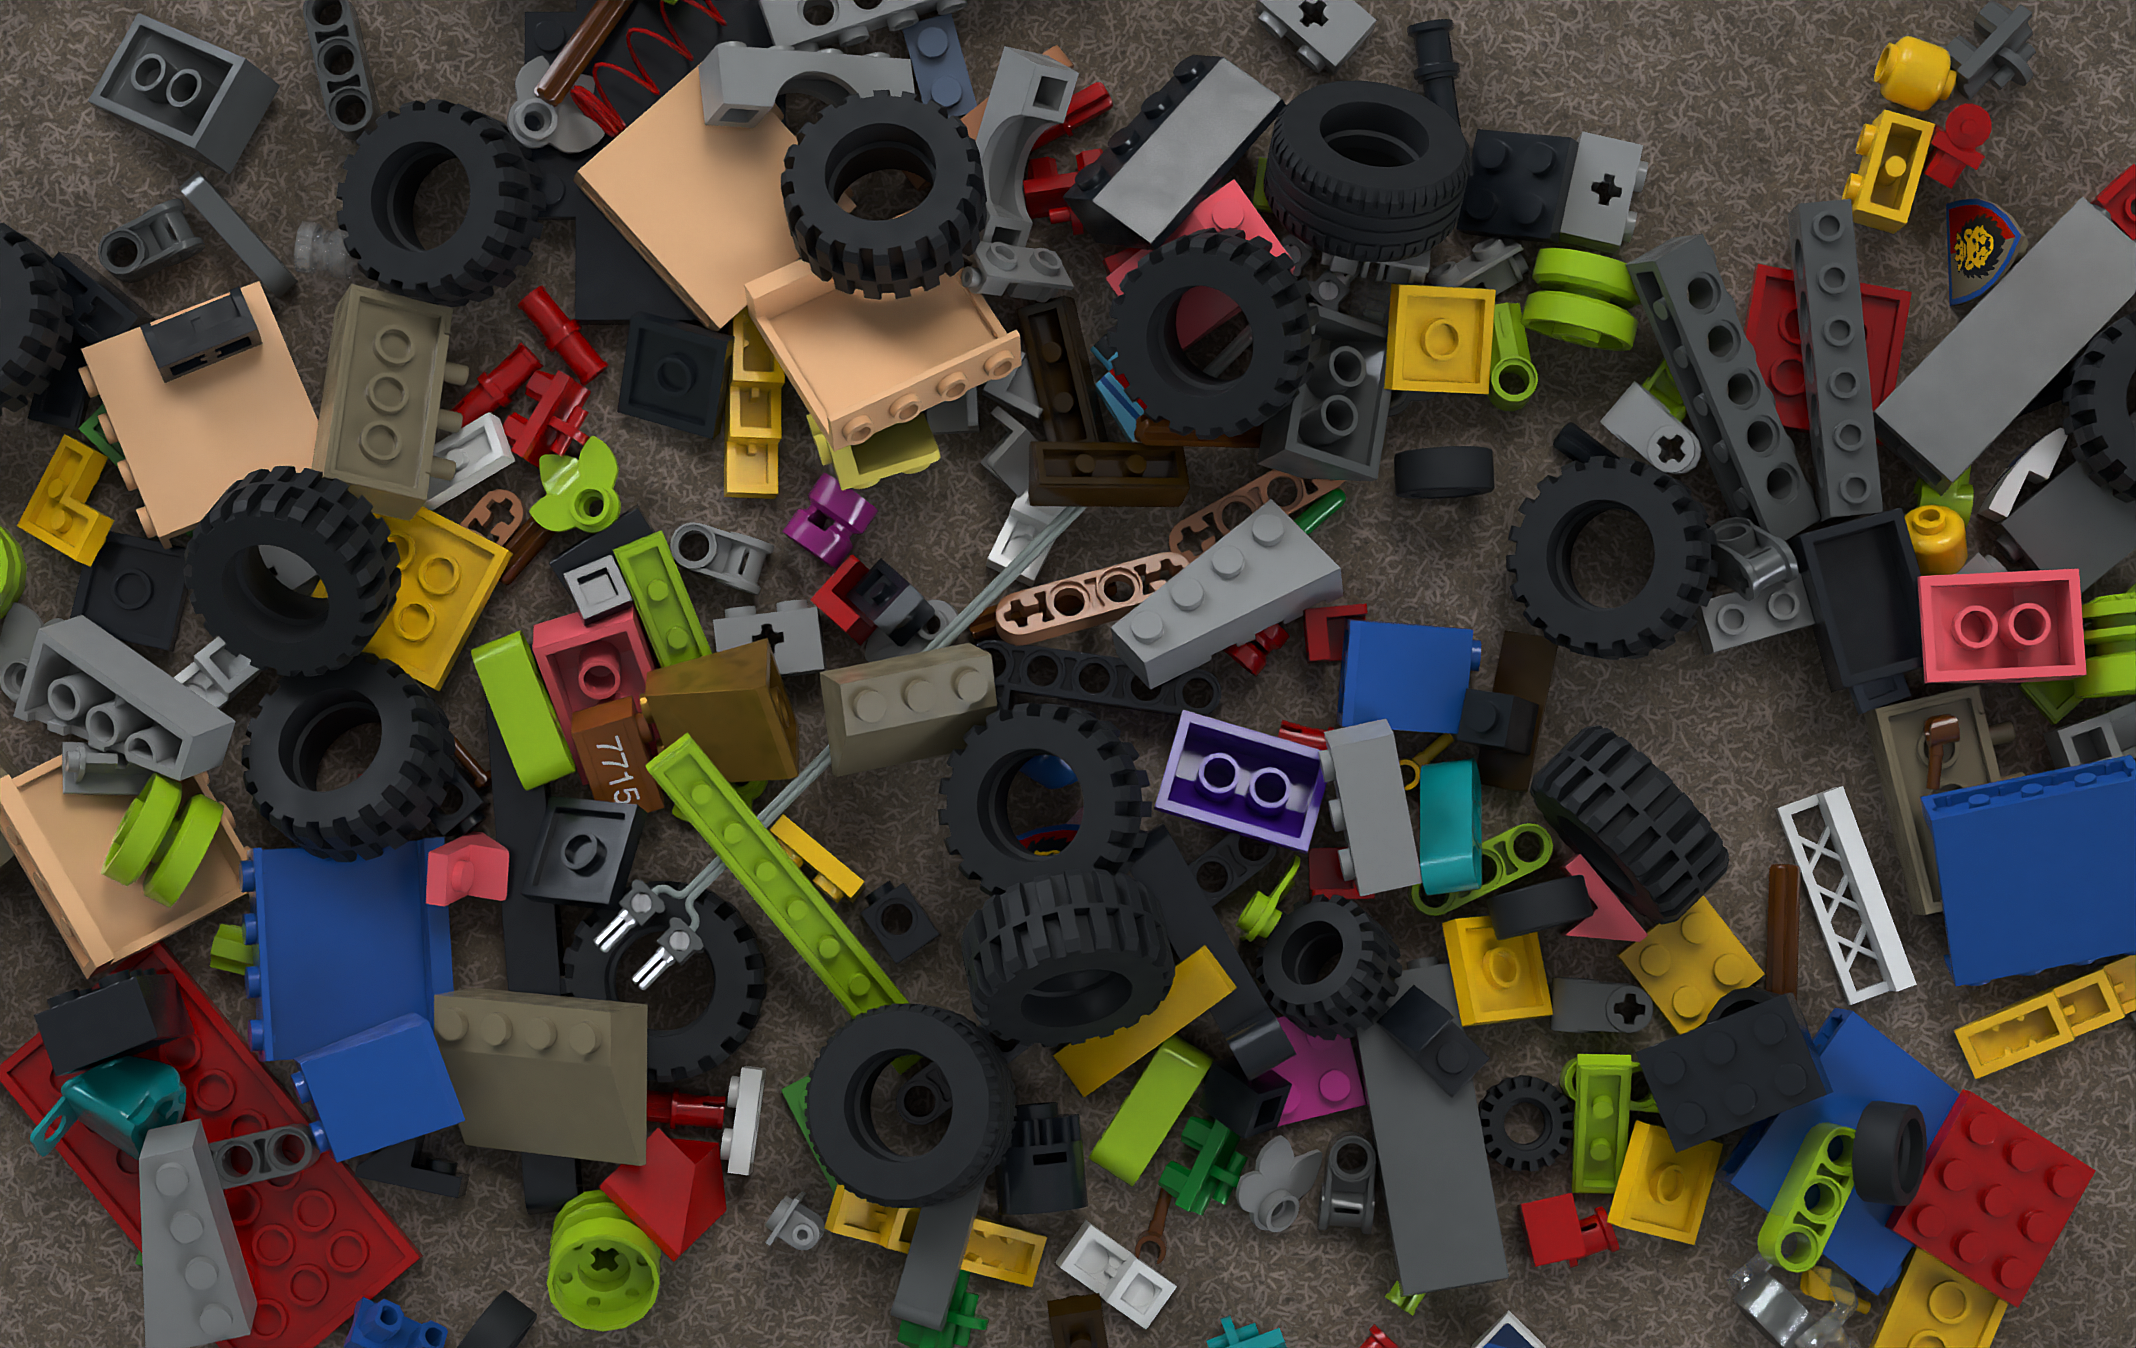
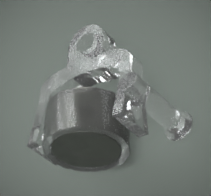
M1793 1233L1786 1235L1782 1241L1781 1253L1784 1258H1788L1796 1250L1797 1237ZM1760 1252L1727 1279L1737 1294L1732 1299L1735 1306L1776 1348H1822L1826 1343H1828L1830 1348H1860L1856 1341L1848 1337L1842 1327V1324L1857 1310L1859 1305L1858 1297L1846 1278L1848 1274L1822 1254L1810 1270L1817 1274L1831 1289L1835 1298V1305L1818 1322L1781 1283L1767 1273L1773 1265L1763 1259Z

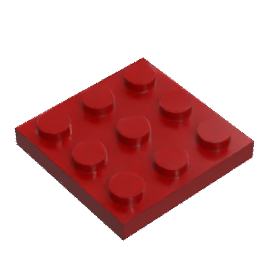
M1758 264L1754 270L1744 334L1755 350L1757 365L1766 386L1775 398V408L1784 429L1810 434L1794 272L1789 269ZM1860 283L1872 408L1874 412L1895 390L1912 292ZM1876 438V446L1882 447L1884 444Z
M1962 1089L1926 1152L1923 1178L1916 1197L1909 1205L1895 1206L1884 1227L2007 1304L2018 1308L2096 1170L1975 1093Z

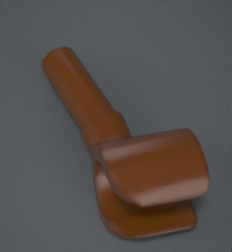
M1951 714L1932 716L1925 721L1923 726L1925 740L1929 746L1928 754H1930L1926 784L1928 789H1940L1942 760L1944 756L1943 744L1959 742L1960 740L1958 719Z
M1163 1188L1160 1189L1148 1230L1143 1231L1138 1236L1135 1246V1254L1137 1259H1139L1143 1243L1147 1241L1158 1243L1161 1250L1158 1253L1156 1264L1161 1263L1166 1256L1167 1242L1163 1232L1172 1195Z

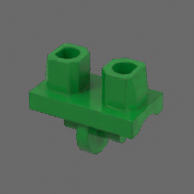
M1191 1116L1181 1134L1180 1141L1200 1151L1191 1170L1171 1160L1166 1165L1158 1185L1177 1198L1176 1206L1188 1212L1192 1211L1203 1216L1211 1198L1226 1205L1233 1188H1237L1241 1177L1240 1174L1248 1157L1235 1151L1241 1137L1217 1119L1215 1122Z
M960 1269L946 1323L941 1332L902 1320L897 1338L898 1342L910 1348H953L954 1344L967 1347L972 1328L986 1330L989 1318L975 1313L979 1295L966 1292L971 1272Z

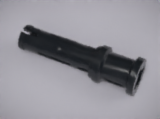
M1437 19L1408 26V36L1414 38L1418 68L1413 71L1414 79L1417 80L1419 85H1423L1425 98L1444 109L1458 123L1461 129L1454 79L1459 77L1460 65L1453 60L1449 33L1454 29L1453 20Z

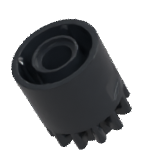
M1058 1102L1015 1105L1017 1116H1014L1016 1124L1011 1131V1134H1013L1011 1142H1008V1149L1001 1156L1000 1164L994 1167L998 1214H1038L1088 1207L1083 1139H1081L1079 1114H1059Z

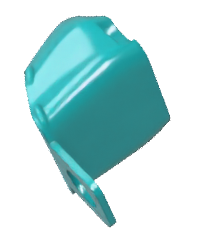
M133 1056L110 1060L67 1080L61 1088L62 1097L33 1130L30 1142L36 1152L44 1157L51 1152L76 1120H79L107 1141L139 1161L148 1130L181 1122L186 1106L187 1089L180 1081V1074L171 1065ZM62 1115L61 1123L52 1136L44 1140L45 1133L50 1124Z

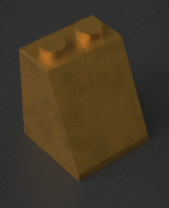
M768 638L647 672L645 693L639 695V700L646 722L648 724L655 723L661 738L656 739L658 754L688 732L728 782L782 780L799 776V725Z

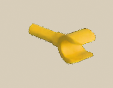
M1443 733L1412 759L1401 758L1399 760L1400 766L1409 765L1416 774L1415 780L1408 783L1404 787L1405 790L1413 789L1420 782L1422 765L1430 764V761L1454 742L1453 737L1449 733Z
M1812 1267L1806 1272H1802L1800 1289L1805 1295L1818 1300L1837 1302L1865 1315L1869 1312L1871 1308L1870 1302L1841 1289L1831 1288L1833 1271Z

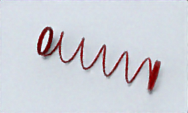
M660 0L661 14L670 33L680 47L648 29L631 28L626 34L627 47L631 57L647 82L617 65L600 62L595 63L593 67V80L604 103L582 86L574 85V89H570V96L578 108L611 137L616 138L627 126L608 100L597 77L599 67L604 66L621 72L653 94L660 95V90L649 77L634 52L630 40L632 33L641 32L652 36L680 53L689 61H694L693 55L671 25L664 9L663 0ZM682 0L700 9L722 26L727 27V22L711 0H705L711 11L694 0Z

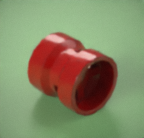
M1278 624L1256 633V639L1252 640L1255 645L1248 642L1237 647L1234 644L1223 649V651L1245 670L1257 677L1266 666V657L1270 652L1281 649L1290 638L1288 633Z

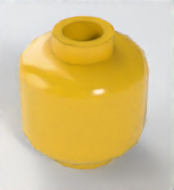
M1905 36L1896 44L1888 43L1877 63L1874 81L1880 83V93L1888 101L1924 112L1930 109L1938 99L1943 101L1948 99L1953 90L1957 73L1950 70V54L1946 49L1912 36Z
M1933 504L1915 508L1904 516L1921 576L1957 574L1964 567L1968 557L1965 523L1956 511L1946 506Z

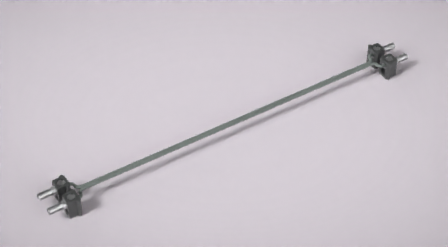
M1290 233L1281 242V245L1296 263L1293 276L1298 280L1301 271L1308 265L1313 255L1311 252L1313 247L1305 244ZM1362 261L1358 264L1355 275L1348 274L1345 277V273L1336 271L1332 273L1327 269L1315 282L1308 281L1313 291L1305 295L1307 304L1313 303L1338 311L1339 306L1345 301L1350 292L1348 288L1350 283L1360 274ZM1250 324L1203 370L1204 373L1217 378L1253 342ZM1066 507L922 652L948 647L1087 507ZM829 745L757 816L766 828L831 764ZM717 856L682 891H676L668 885H658L650 889L642 880H634L631 884L633 889L619 902L623 909L594 938L595 945L598 947L625 921L600 947L601 951L607 953L637 924L644 929L657 915L665 916L667 913L666 905L657 896L659 893H666L676 899L687 897L685 907L691 917V925L688 926L680 918H671L669 922L671 927L657 940L660 947L656 950V953L632 976L633 983L637 984L663 959L638 985L639 989L646 990L675 962L682 966L695 952L698 954L704 952L703 940L695 933L699 927L700 920L698 913L693 907V903L727 866Z

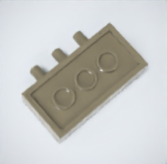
M351 284L335 307L312 469L323 472L322 478L332 482L334 478H338L350 485L348 488L350 493L357 498L363 495L373 505L372 513L410 521L427 501L430 477L451 481L454 478L456 462L433 456L436 430L458 433L463 420L461 413L440 408L443 382L464 386L468 379L469 368L466 365L446 361L453 313L452 308Z
M1978 685L1885 706L1864 713L1913 915H1928L1943 911L1932 834L1923 817L1920 797L2025 776L2023 772L2000 776L1993 746L2013 742L2016 739V733L2010 721L1988 726L1986 715L1983 714L1985 711ZM1951 714L1958 719L1960 740L1959 742L1943 744L1944 756L1942 760L1940 789H1928L1926 784L1930 754H1928L1929 746L1925 740L1923 726L1925 721L1932 716Z

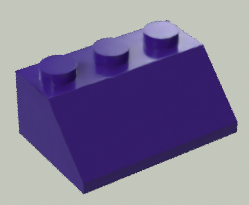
M1183 710L1154 810L1307 854L1327 784L1322 775L1318 751L1322 750Z

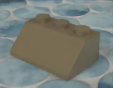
M971 643L820 672L831 766L835 777L952 753L953 749H965L968 744L964 741L963 736L974 725H987L986 716L996 712L997 708L992 656Z

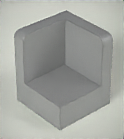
M1021 351L1022 366L1015 368L1004 378L987 381L982 395L1037 423L1043 409L1038 404L1029 361L1024 358L1026 353Z
M978 386L967 390L963 396L956 400L944 401L927 409V422L933 435L980 432Z
M997 405L991 414L1004 427L1007 433L980 463L996 479L1020 497L1029 487V444L1031 441H1037V439L1027 428Z

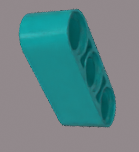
M1474 758L1421 766L1420 869L1424 890L1427 895L1476 890L1482 887V791L1479 769Z

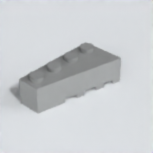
M1270 499L1111 627L1116 654L1149 689H1153L1210 661L1211 655L1231 645L1236 644L1239 647L1256 639V633L1281 621L1287 624L1303 616V610L1324 600L1328 604L1342 597L1341 568Z
M83 615L38 629L13 717L26 722L34 719L47 724V730L62 736L71 733L87 739L88 746L103 752L112 749L123 753L127 761L178 781L222 765L236 722Z
M201 1119L150 1129L147 1132L139 1157L145 1348H190L250 1335L258 1303Z

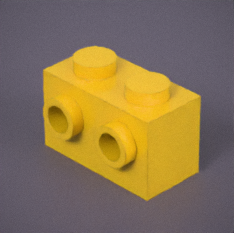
M1884 110L1872 122V125L1864 124L1855 152L1856 154L1863 155L1858 174L1850 173L1842 195V200L1851 199L1854 223L1895 234L1907 224L1935 127L1934 123Z

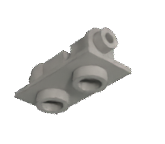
M1492 236L1476 244L1472 249L1473 254L1458 263L1454 261L1446 262L1431 270L1427 275L1428 280L1420 285L1474 288L1482 283L1485 289H1495L1496 296L1523 281L1522 275L1529 271V267L1523 256L1518 253L1523 250L1520 244L1513 239Z
M980 241L973 254L974 262L971 267H965L961 274L962 285L967 287L973 294L982 293L1002 296L1007 288L1010 297L1036 300L1037 302H1046L1049 298H1055L1059 289L1072 290L1074 288L1062 265L1061 259L1055 251H1050L1046 248L1034 249L1012 246L1002 242L990 243Z
M62 742L63 794L139 795L148 779L155 772L127 761L125 754L112 749L103 752L88 746V742Z
M802 1191L794 1200L786 1195L780 1201L765 1224V1227L773 1231L766 1244L770 1246L779 1237L798 1250H808L814 1247L818 1240L821 1239L825 1231L823 1219L801 1203L807 1193Z

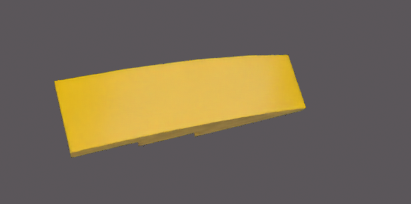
M746 306L730 320L728 326V335L735 336L725 399L724 497L775 499L778 495V443L782 439L781 388L785 383V372L748 314V307Z
M1206 945L1175 966V977L1165 1000L1160 1001L1158 1008L1153 1013L1142 1015L1139 1023L1129 1028L1122 1027L1115 1030L1114 1035L1102 1039L1097 1036L1086 1039V1043L1076 1045L1069 1043L1053 1055L1083 1097H1086L1237 988Z
M2124 955L1955 1029V1035L1975 1079L2071 1042L2076 1036L2125 1017V1014L2135 1011L2136 955Z
M837 1184L824 1228L832 1233L876 1243L887 1249L908 1254L921 1207L891 1208L880 1206L876 1203L866 1202V1199L858 1198L854 1193L845 1190L844 1185ZM976 1215L961 1270L1033 1287L1047 1237Z

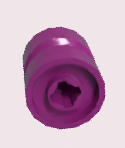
M823 472L807 495L811 505L808 509L798 508L782 533L825 564L837 570L853 549L850 539L852 535L863 534L879 511L850 488L841 490L838 480ZM829 518L835 523L824 532L822 529L825 526V521Z

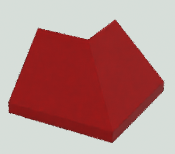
M659 1128L646 1139L645 1165L621 1164L599 1186L673 1262L727 1211L719 1143L668 1138Z

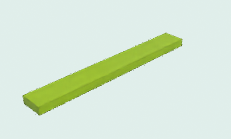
M688 732L645 765L652 777L853 1019L860 1013H867V1010L879 1008L883 1005L911 1004ZM906 1055L896 1058L891 1062V1065L901 1075L923 1057Z

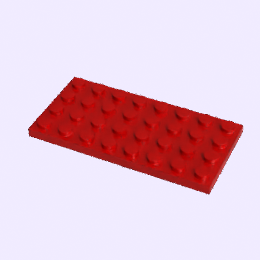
M163 941L127 958L107 975L109 976L127 969L131 972L141 968L143 971L155 968L157 974L174 973L195 1032L133 1057L162 1062L173 1066L178 1071L180 1081L187 1089L186 1106L180 1123L201 1119L208 1143L290 1124L303 1123L308 1125L313 1123L263 1062H259L258 1055L255 1052H251L248 1043ZM99 983L92 987V989L100 988ZM40 1032L0 1064V1082L36 1125L42 1121L62 1097L61 1088L67 1080L84 1073L79 1072L56 1076ZM62 1115L57 1117L48 1127L45 1133L47 1139L59 1127ZM76 1120L56 1144L55 1149L142 1253L139 1161L107 1141L79 1120ZM288 1134L283 1141L282 1151L289 1161L298 1163L304 1156L305 1146L298 1136ZM237 1146L232 1152L231 1164L238 1173L248 1174L253 1165V1157L246 1148ZM328 1151L321 1153L317 1162L305 1170L224 1189L225 1200L258 1304L250 1335L215 1343L219 1348H315L354 1315L356 1303L361 1298L365 1297L369 1300L375 1298L420 1260L423 1255L359 1177H355V1173L345 1161L337 1163L330 1157Z

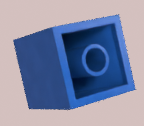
M1345 618L1336 722L1343 727H1349L1387 719L1392 730L1458 734L1466 688H1469L1470 671L1478 672L1480 667L1481 640H1473V629Z
M414 1012L293 1058L298 1072L290 1075L294 1090L301 1105L310 1101L317 1120L308 1124L314 1143L320 1154L328 1151L330 1157L337 1163L466 1121L430 1023Z

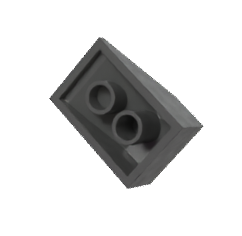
M138 13L88 102L178 151L230 175L280 85L246 58Z

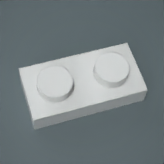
M488 412L461 428L458 433H453L434 445L433 456L455 461L456 471L451 481L430 477L427 501L423 504V507L432 511L515 462L499 417Z
M744 1066L741 1068L740 1077H731L727 1107L736 1108L733 1129H724L720 1159L729 1160L727 1173L750 1175L753 1172L766 1068Z

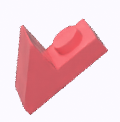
M472 831L428 852L425 904L445 907L467 895L498 901L506 900L509 871L508 849L483 832Z
M1575 854L1559 867L1566 877L1583 875L1594 913L1593 916L1573 923L1561 933L1562 936L1641 942L1648 936L1581 854Z

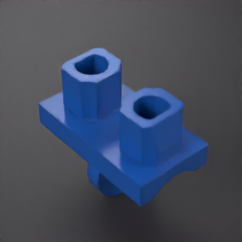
M363 1297L356 1303L354 1320L343 1348H443L448 1331L446 1327L431 1320L421 1324L404 1316L401 1307L391 1301L383 1299L375 1303Z

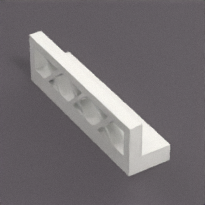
M1834 787L1776 808L1795 863L1801 869L1803 885L1848 1005L1888 991L1897 992L1917 985L1844 787ZM1816 805L1819 806L1826 826L1817 844L1798 835L1791 814ZM1829 835L1835 852L1824 848ZM1802 845L1814 850L1809 862ZM1821 854L1840 862L1844 875L1835 893L1817 885L1812 872ZM1847 885L1854 902L1842 897ZM1821 894L1832 899L1827 911ZM1839 902L1857 910L1862 924L1854 942L1835 934L1831 919ZM1865 934L1867 935L1872 951L1860 946L1865 937ZM1839 943L1850 948L1846 959L1843 957ZM1857 952L1876 960L1883 978L1882 982L1856 991L1849 969Z

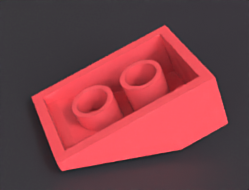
M1235 179L1199 203L1160 246L1162 247L1183 235L1187 236L1202 229L1215 228L1220 233L1228 228L1244 230L1246 240L1260 236L1272 242V249L1269 253L1277 257L1283 253L1289 256ZM1141 249L1105 278L1117 297L1124 294L1120 290L1119 285L1125 275L1138 268V261L1149 252H1152V250ZM1295 266L1290 270L1292 274L1294 273ZM1196 286L1186 291L1179 302L1176 314V331L1183 351L1242 310L1240 306L1228 295L1214 288Z
M2079 569L1917 577L1925 683L2065 681L2087 675Z
M634 601L633 607L584 626L578 612L535 624L533 628L532 650L583 785L589 783L571 735L572 713L631 695L633 696L638 713L642 712L639 695L645 693L647 672L658 669L651 644L647 639L645 627ZM652 723L655 741L649 742L655 758L659 755L656 739L661 737L656 724Z

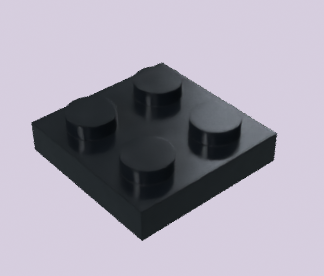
M1477 129L1471 156V166L1456 229L1469 235L1500 236L1506 239L1558 244L1579 143L1571 137Z
M638 310L630 318L617 412L714 439L721 431L735 336Z
M109 531L105 543L99 550L91 567L85 564L82 566L70 619L83 615L118 640L173 652L188 593L183 571L187 566L184 558L186 548L172 545L171 548L165 550L161 542Z
M550 796L520 894L533 902L619 911V902L624 895L648 812L637 804Z

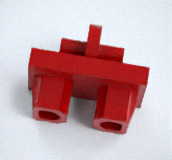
M1964 103L1955 107L1948 114L1945 130L1935 123L1930 141L1934 147L1924 162V174L1952 189L1966 165L1977 170L1985 158L1984 154L1977 147L1981 146L1989 138L1992 130V123L1988 112L1979 105Z
M1099 148L1082 151L1076 155L1078 172L1059 175L1056 159L1050 157L1031 159L1028 163V180H1023L1026 208L1029 217L1035 219L1049 216L1051 224L1071 221L1073 236L1084 234L1083 224L1069 207L1063 196L1076 183L1075 177L1079 171L1085 166L1094 163L1103 153V150Z
M536 370L527 383L525 392L527 396L538 402L531 417L528 420L514 412L507 417L502 426L508 443L513 446L510 451L539 468L541 456L556 453L563 457L572 440L584 446L590 438L579 429L589 414L582 407L591 391L559 370L556 375Z

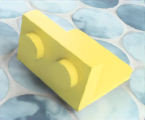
M920 412L918 416L908 422L896 423L874 433L861 444L848 445L835 452L811 414L806 415L822 465L832 463L841 490L868 488L877 484L881 478L901 472L905 474L918 473L941 458L938 445L923 412Z

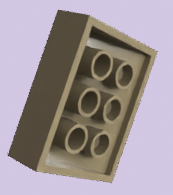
M467 988L434 995V1036L466 1120L458 1123L464 1144L636 1166L645 1165L648 1005L482 988Z

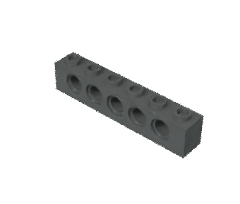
M1851 199L1800 203L1788 213L1817 506L1821 516L1819 523L1856 520L1882 513L1883 505Z
M1695 234L1673 237L1625 264L1731 517L1749 519L1756 526L1775 537L1782 538L1784 541L1820 520L1821 516L1814 502L1815 495L1813 489L1804 478L1795 456L1793 441L1784 430L1775 408V398L1764 382L1756 362L1755 350L1744 334L1736 314V304L1724 286L1716 266V256L1712 248L1707 244L1704 235ZM1687 289L1689 292V301L1687 298ZM1707 337L1709 340V348L1707 346Z

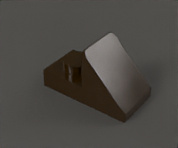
M1099 1293L1072 1295L1063 1299L1047 1301L1055 1348H1109L1102 1301Z

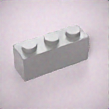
M1387 719L1324 732L1327 749L1318 751L1324 781H1334L1337 799L1328 801L1334 831H1344L1347 848L1338 850L1344 881L1354 880L1360 897L1423 883L1394 733Z

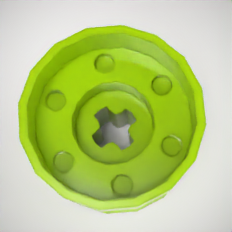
M2136 592L2097 597L2082 605L2083 623H2092L2093 629L2084 631V646H2094L2095 656L2085 659L2087 675L2073 679L2075 698L2136 695Z
M601 1189L584 1192L568 1201L555 1217L550 1239L547 1287L552 1304L563 1318L581 1328L604 1332L622 1329L642 1319L656 1301L660 1285L659 1260L661 1249Z

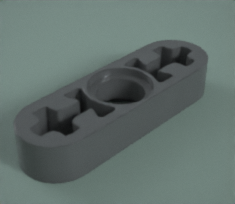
M200 171L193 174L179 187L187 199L277 298L282 297L298 282L296 277L262 239L249 229L250 226Z

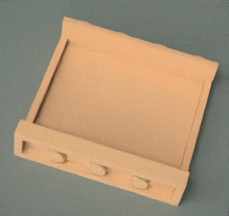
M697 66L581 167L573 181L707 329L719 332L735 315L747 306L744 284L787 266L800 258L795 248L794 239L790 234L781 192V174L786 170L784 165L785 155L788 148L792 144L798 145L796 136L781 122L784 119V115L775 102L772 109L754 128L705 125L699 68ZM850 187L843 192L837 203L840 208L849 214L857 207L851 200L854 194Z
M909 210V211H907V212H905V213H903V214H900V215H898V216H896V217H894V218H898V217H900V216H903V215H905V214L911 212L912 210ZM802 259L744 284L748 314L834 452L848 445L861 444L878 431L896 423L908 422L928 408L944 401L956 400L963 396L967 390L991 379L998 380L1004 378L1015 368L1022 366L1019 332L1016 329L1007 334L982 294H973L967 287L962 285L961 274L964 267L951 277L946 273L939 276L940 285L928 291H924L921 286L911 289L910 297L899 299L895 298V293H882L881 300L864 298L863 290L855 289L854 293L849 295L835 289L833 277L828 282L822 281L812 272L810 263L804 262Z
M260 281L240 289L258 327L263 344L167 383H164L140 327L81 349L87 366L78 369L90 398L100 395L107 411L98 415L99 422L109 445L119 441L126 459L117 462L120 473L128 491L138 488L145 503L144 507L136 509L148 539L158 535L165 550L172 547L170 538L195 529L224 492L237 480H243L248 473L259 469H269L271 472L275 466H294L296 473H301L304 468L312 469L318 419ZM230 292L213 298L211 300L205 301L203 303H200L198 305L192 306L190 308L184 309L177 313L171 314L164 318L158 319L156 321L151 322L150 324L151 326H153L155 324H158L160 322H163L165 320H168L170 318H173L175 316H178L180 314H183L185 312H188L190 310H193L195 308H198L200 306H203L205 304L230 295Z
M61 754L12 779L9 774L0 778V830L86 979L103 972L249 895V892H241L239 864L240 861L247 860V851L251 848L249 846L243 847L233 830L236 827L234 817L227 805L222 801L218 803L224 805L223 815L213 839L187 887L171 908L144 895L143 883L151 861L141 876L128 886L101 874L102 866L113 843L115 832L129 806L138 795L63 794ZM207 771L181 781L173 779L182 784V797L174 817H176L186 801L197 793H201L216 801L208 787L210 780Z

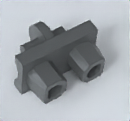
M1990 0L1974 20V28L1986 36L1987 39L1976 48L1959 35L1944 48L1950 54V70L1957 73V90L1969 101L1988 81L1996 89L2001 90L2010 80L2018 85L2025 86L2033 78V72L2027 62L2036 51L2029 43H2026L2033 35V31L2028 24V21L2032 18V12L2020 4L2014 11H2011L1994 0Z

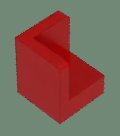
M850 555L810 600L861 646L878 626L845 596L869 571L858 558Z
M1367 603L1303 610L1307 664L1342 660L1345 618L1366 620L1365 616L1368 614Z
M1347 847L1311 848L1308 851L1309 900H1312L1314 895L1324 894L1328 899L1333 894L1343 896L1345 899H1375V893L1360 897L1354 880L1344 881L1338 850L1346 849Z
M1572 1193L1517 1205L1532 1267L1585 1255L1586 1248Z

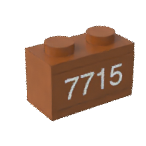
M633 696L573 712L571 735L594 799L596 801L637 804L648 813L664 808V790L645 767L647 763L654 759L649 742L655 741L652 724L646 722L642 712L638 713Z

